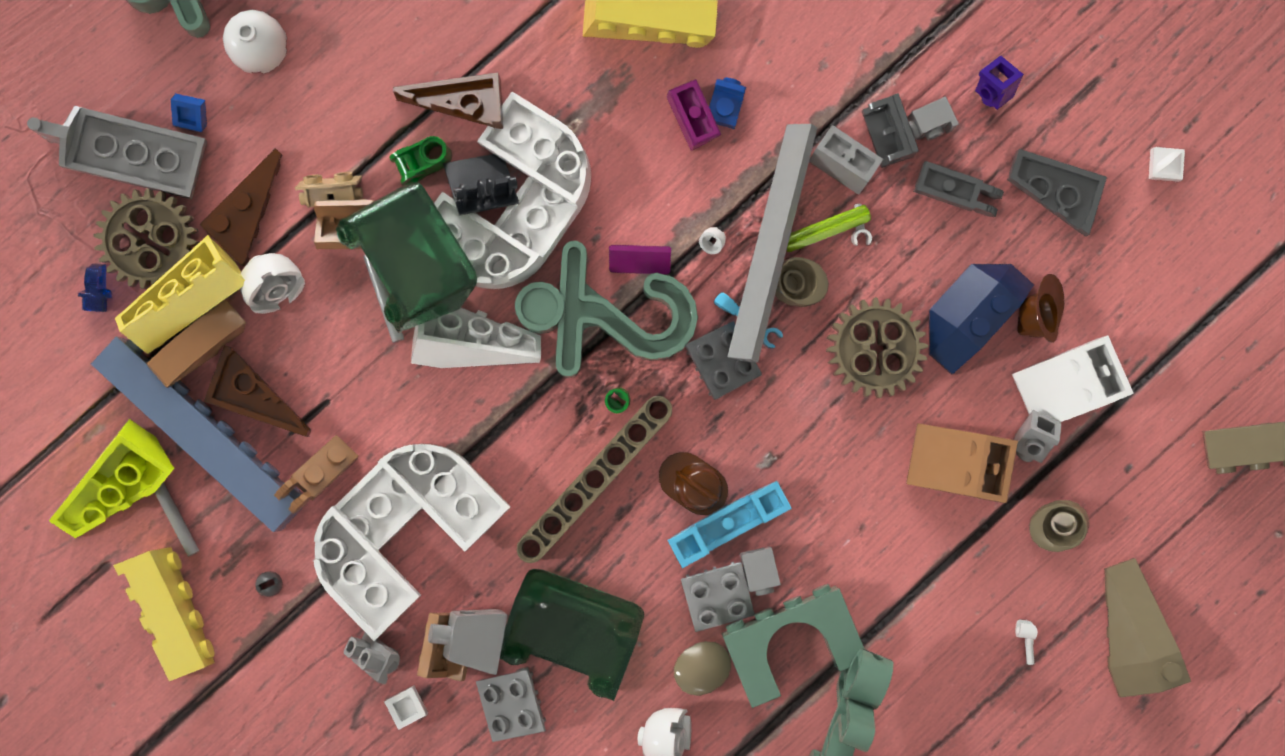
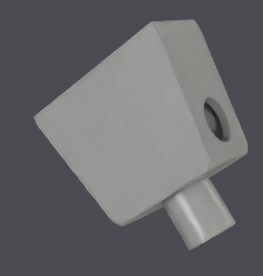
M499 609L451 611L448 625H430L428 642L444 645L443 656L448 661L497 675L507 614Z

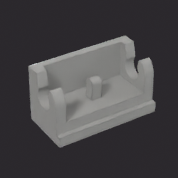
M833 125L809 159L810 163L858 195L883 161V158Z

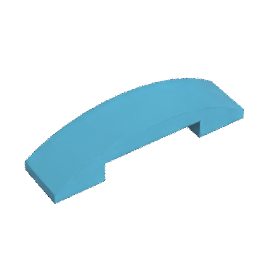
M775 481L715 511L667 541L679 564L684 568L710 554L709 552L761 523H766L792 508L778 481Z

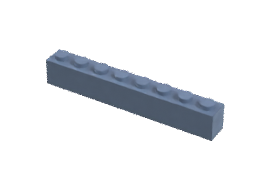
M116 336L91 365L272 532L282 531L297 515L298 512L293 514L288 508L302 492L295 487L288 496L279 501L274 494L284 484L278 477L280 472L268 462L263 464L255 456L258 452L245 441L240 443L233 436L235 433L233 428L222 420L219 422L210 415L212 409L199 399L195 401L188 395L190 389L180 380L166 388L147 366L150 359L143 353V350L130 339Z

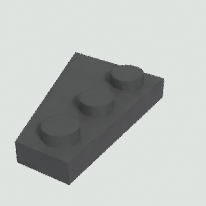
M1018 149L1007 180L1085 237L1090 235L1107 177Z

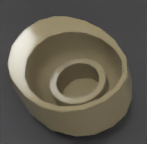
M802 257L785 259L775 296L780 301L791 306L807 307L820 302L828 291L827 275L821 266L812 260Z
M1056 500L1043 505L1035 512L1030 520L1029 532L1032 540L1040 548L1052 552L1065 551L1080 545L1085 539L1090 525L1089 517L1086 510L1078 503L1070 500Z
M700 642L687 648L677 658L674 667V678L677 685L682 691L690 695L701 696L711 693L723 685L728 678L731 670L730 656L724 647L716 642Z

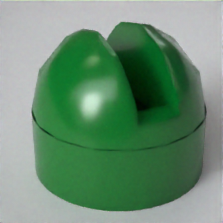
M613 388L605 396V405L613 413H622L630 405V395L623 388ZM615 393L620 398H622L626 403L623 405L617 399L612 397V395Z

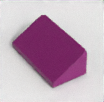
M696 79L668 91L667 100L691 151L721 136V132Z
M609 246V270L612 273H670L671 248L669 246Z

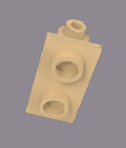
M340 172L334 174V178L322 179V175L319 174L303 177L304 181H300L295 190L304 191L299 193V200L301 205H306L308 208L314 207L315 201L329 200L328 194H333L334 200L337 201L363 199L362 188H356V185L362 179V175L353 176L352 172Z

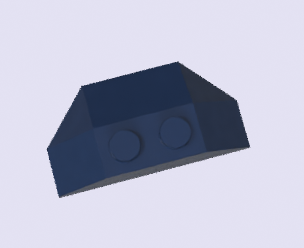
M1012 264L969 265L929 309V355L951 375L954 374L981 350L1023 304L1034 284Z

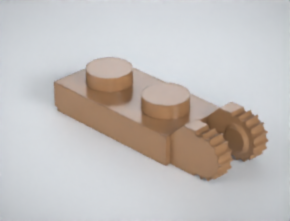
M335 435L293 473L291 478L276 491L274 496L280 501L288 496L296 486L300 488L304 493L296 498L288 508L294 514L310 500L313 501L358 459V455L342 439Z

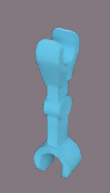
M723 292L718 294L714 304L725 312L738 317L740 307L734 300ZM773 327L766 329L763 344L768 348L776 347L767 340V335L770 332L775 333L779 338L783 337L782 332L778 328Z

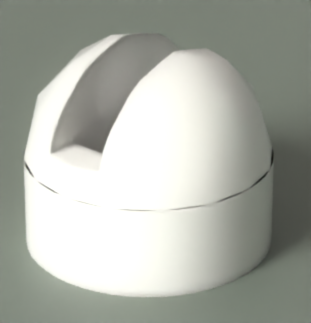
M717 227L708 228L699 238L700 247L708 254L719 253L726 241L725 233ZM712 236L716 238V242L714 244L709 241L712 238Z

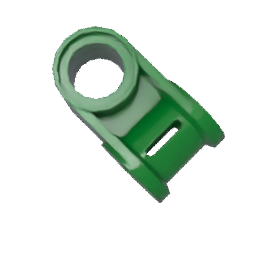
M430 136L411 146L395 151L389 158L392 163L396 164L402 177L400 179L401 185L408 186L443 169V163L451 162L452 152L442 139ZM437 146L442 147V154L438 159L433 160L429 158L431 149Z

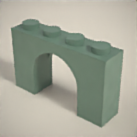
M829 584L820 586L812 590L813 595L803 600L801 596L791 598L783 602L785 607L774 612L772 608L762 610L755 614L756 619L745 624L743 620H738L727 625V631L721 633L752 708L781 696L767 661L769 641L773 634L781 627L790 623L800 622L817 628L824 638L835 667L839 671L848 669L858 650L864 649L838 587L834 586L831 588Z

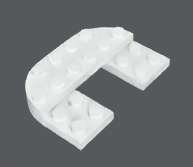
M514 92L510 93L502 105L504 128L497 129L487 126L477 142L488 151L528 175V178L516 193L519 204L507 206L496 224L493 225L476 213L459 216L454 199L441 192L407 241L410 245L457 275L463 281L486 289L511 287L535 274L545 263L582 209L588 197L591 184L589 159L575 134L562 122Z
M413 444L388 453L378 461V464L355 487L326 512L318 525L314 537L315 559L313 562L319 581L327 593L373 641L383 634L421 596L379 550L422 508L464 552L511 508L464 457L448 448L431 444Z

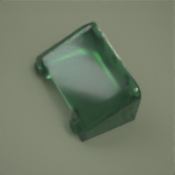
M418 182L403 185L339 221L335 229L341 244L346 245L349 249H355L359 246L362 248L390 294L384 307V314L386 319L394 325L398 333L459 310L477 284L476 271L427 191Z
M531 569L526 573L515 597L505 627L500 659L510 665H519L526 663L530 655L583 673L589 676L587 685L594 695L614 701L637 643L644 619V611L640 606L628 600L542 569Z

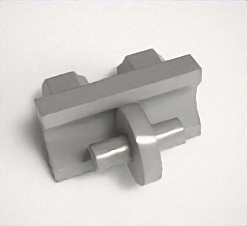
M364 632L362 639L351 636L343 653L348 658H351L356 665L376 682L386 684L388 680L387 674L395 671L400 661V656L395 649L388 647L378 638L373 641L366 632Z

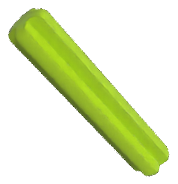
M861 205L792 232L786 251L798 250L869 222L871 215L868 207Z

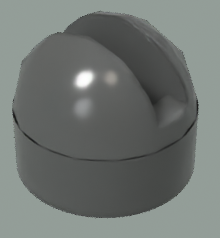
M273 571L262 573L258 576L255 583L257 592L264 597L278 594L283 585L280 575ZM273 579L275 585L263 590L261 584Z

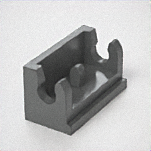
M899 93L868 104L869 107L863 109L862 114L876 154L883 158L880 164L881 168L913 158L919 150Z

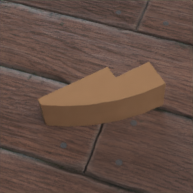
M224 300L176 336L147 363V366L166 388H169L216 356L221 347L242 334L246 321L227 300Z

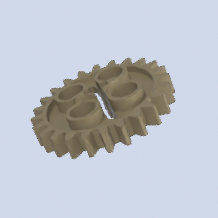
M134 189L132 199L127 194L122 193L120 194L121 204L113 200L110 201L113 208L112 212L101 211L107 220L106 222L96 221V224L103 228V232L94 234L93 237L102 239V244L94 248L95 250L105 252V255L99 259V262L111 263L106 270L107 273L119 271L116 277L117 281L123 282L128 278V286L135 287L139 282L141 289H148L150 281L153 285L191 251V246L199 243V241L191 239V235L197 233L198 229L188 226L194 220V217L190 215L183 216L187 210L186 206L180 205L175 208L177 204L176 198L171 196L166 200V193L161 191L154 198V192L151 189H146L144 196H142L139 190ZM145 210L148 214V220L144 225L140 226L137 223V215L140 211ZM128 223L136 231L148 234L150 240L168 249L170 255H165L155 246L145 244L146 241L143 238L131 233L123 225ZM172 227L175 232L174 239L166 243L163 240V232L166 228ZM124 236H128L131 240V245L127 251L123 252L120 248V240ZM154 252L157 256V264L154 268L149 269L146 265V258L150 253Z
M875 297L872 299L870 307L863 299L859 302L860 310L854 305H850L848 310L851 316L840 313L838 316L843 324L833 323L831 325L837 332V335L827 336L828 340L834 342V346L827 348L826 352L835 353V358L828 361V364H838L839 367L833 375L836 376L843 373L845 377L841 384L846 385L852 382L853 393L862 387L864 397H868L871 391L874 390L876 398H882L883 389H885L889 396H893L895 394L894 386L900 391L906 390L904 380L914 383L916 380L911 373H921L923 371L917 365V362L927 360L926 356L920 354V350L927 348L928 344L919 342V338L926 335V332H917L915 329L921 321L911 322L909 320L913 313L912 310L902 314V303L891 308L890 299H886L883 305L880 306L878 298ZM874 321H877L879 326L877 344L883 346V351L878 353V363L881 371L879 376L875 373L877 353L875 350L870 349V346L876 342ZM887 324L894 325L898 329L899 334L896 340H890L885 335L884 331ZM861 325L866 328L868 332L866 341H859L855 338L853 333L855 326ZM888 355H894L899 359L900 367L897 371H892L887 367L886 359ZM857 356H864L869 361V369L866 372H860L855 367Z

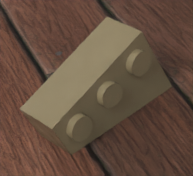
M1285 422L1202 431L1207 466L1209 469L1216 468V474L1236 472V466L1249 465L1250 470L1269 469L1270 462L1283 461L1285 467Z

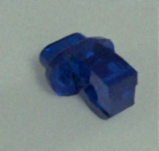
M94 263L85 270V290L78 292V297H82V310L107 312V299L112 298V292L106 289V264Z

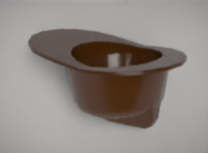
M1054 274L1044 276L1038 293L1026 298L1019 307L1017 331L1020 335L1044 337L1051 343L1057 340L1058 328L1065 303L1062 284Z
M678 452L670 455L660 467L659 483L662 490L671 499L690 512L697 515H710L724 506L728 497V485L725 477L699 457L688 452Z

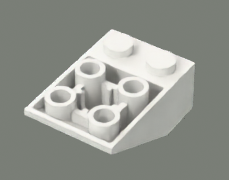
M1109 336L1097 338L1012 374L1029 415L1032 410H1035L1058 422H1063L1134 394Z

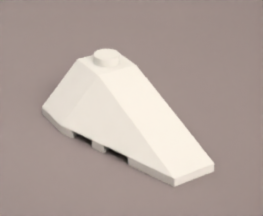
M427 294L420 295L412 344V364L437 368L540 363V335L509 322L502 324L488 319V314L480 310L477 313L460 307L461 302L451 298Z

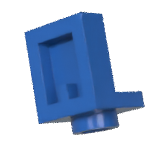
M717 79L709 106L716 124L735 129L746 87L742 86L741 82L736 79Z

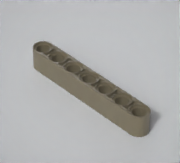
M663 396L650 398L528 530L517 544V554L521 560L526 563L539 561L662 428L672 415V405L668 399ZM654 402H662L667 407V414L662 419H655L649 413V407ZM636 424L642 425L646 429L645 439L641 442L632 441L628 436L631 426ZM614 447H620L625 452V460L620 465H613L608 461V452ZM592 470H598L604 476V483L598 488H592L587 483V475ZM571 493H577L582 497L583 505L577 511L570 510L566 506V498ZM555 516L561 521L562 526L558 533L553 534L546 530L545 521L548 517ZM530 539L537 541L540 545V553L534 557L527 555L524 551V544Z

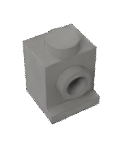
M946 97L912 111L907 118L916 141L924 137L927 138V141L932 140L945 132L946 134L952 132L959 125Z
M1032 410L1015 434L1014 440L1018 441L1016 449L1018 457L1026 462L1035 460L1042 463L1054 445L1057 446L1060 442L1061 423Z

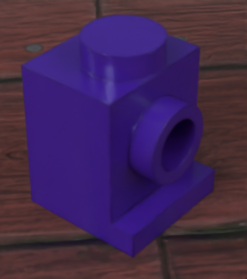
M1000 55L979 72L980 79L975 91L981 96L982 102L985 105L998 110L1014 97L1024 74ZM1000 72L1008 78L1004 83L998 79Z

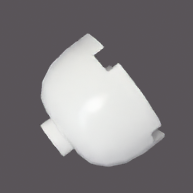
M242 11L232 17L225 27L223 34L225 51L231 61L245 72H270L279 66L286 56L287 37L285 31L276 19L263 11Z
M276 253L257 255L248 262L241 272L245 281L243 287L240 288V292L245 303L254 313L265 314L279 310L278 304L287 297L289 304L294 301L302 292L305 280L299 268L288 257Z
M664 708L654 712L648 718L645 727H640L638 732V745L642 746L644 756H682L684 749L690 750L691 718L685 715L688 712L687 709Z

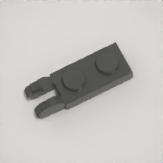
M924 161L913 191L990 217H996L998 209L992 205L977 201L979 193L992 199H1002L1004 193L999 188L983 183V180L928 161Z

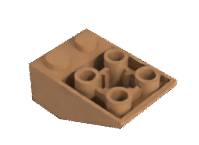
M917 424L906 484L1007 503L1018 441Z

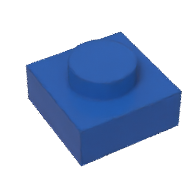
M175 93L170 99L173 126L203 132L207 127L205 100Z

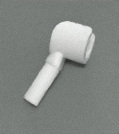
M855 204L854 207L856 208L862 204ZM865 224L857 226L851 235L852 243L858 246L857 235L862 232L866 236V245H869L872 241L871 233L865 229Z
M1018 620L1015 629L1016 637L1025 638L1026 662L1028 665L1035 664L1033 644L1038 631L1031 621Z

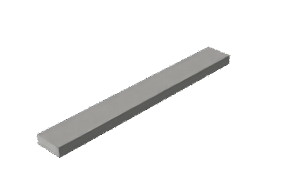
M787 124L727 356L733 360L758 363L817 132V127L813 124Z

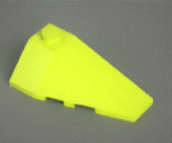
M129 419L50 518L49 522L76 539L105 522L107 518L121 510L124 511L131 507L134 502L155 493L174 469L156 436Z

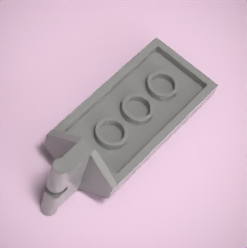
M78 106L73 107L63 125L39 120L35 117L30 118L27 122L28 127L50 143L59 144V166L62 168L188 199L193 198L207 143L205 138Z

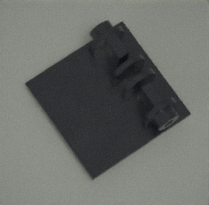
M495 154L443 163L459 216L519 204L515 191L517 189V180L515 176H510L506 161Z

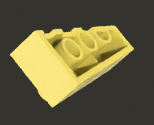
M586 0L583 37L683 43L695 48L704 47L716 34L718 0Z
M207 235L120 313L115 320L120 332L149 354L243 287L245 280L234 259Z
M171 547L148 551L113 565L118 576L125 574L130 584V587L126 588L125 591L130 601L135 600L142 609L139 620L144 630L146 629L149 634H154L156 638L152 641V647L169 681L215 663L213 660L215 655L213 645L210 640L205 638L202 630L204 626L202 616L198 610L194 609L191 601L193 597L192 589L189 583L183 580L180 572L182 568L181 560Z

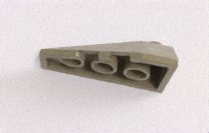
M1132 558L1104 568L1106 606L1108 607V627H1106L1107 638H1109L1108 669L1118 696L1129 697L1160 693L1191 682L1181 652L1136 559Z

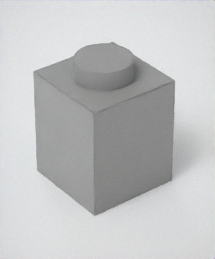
M768 546L739 553L749 592L755 591L756 596L775 592L774 587L781 584L772 548Z

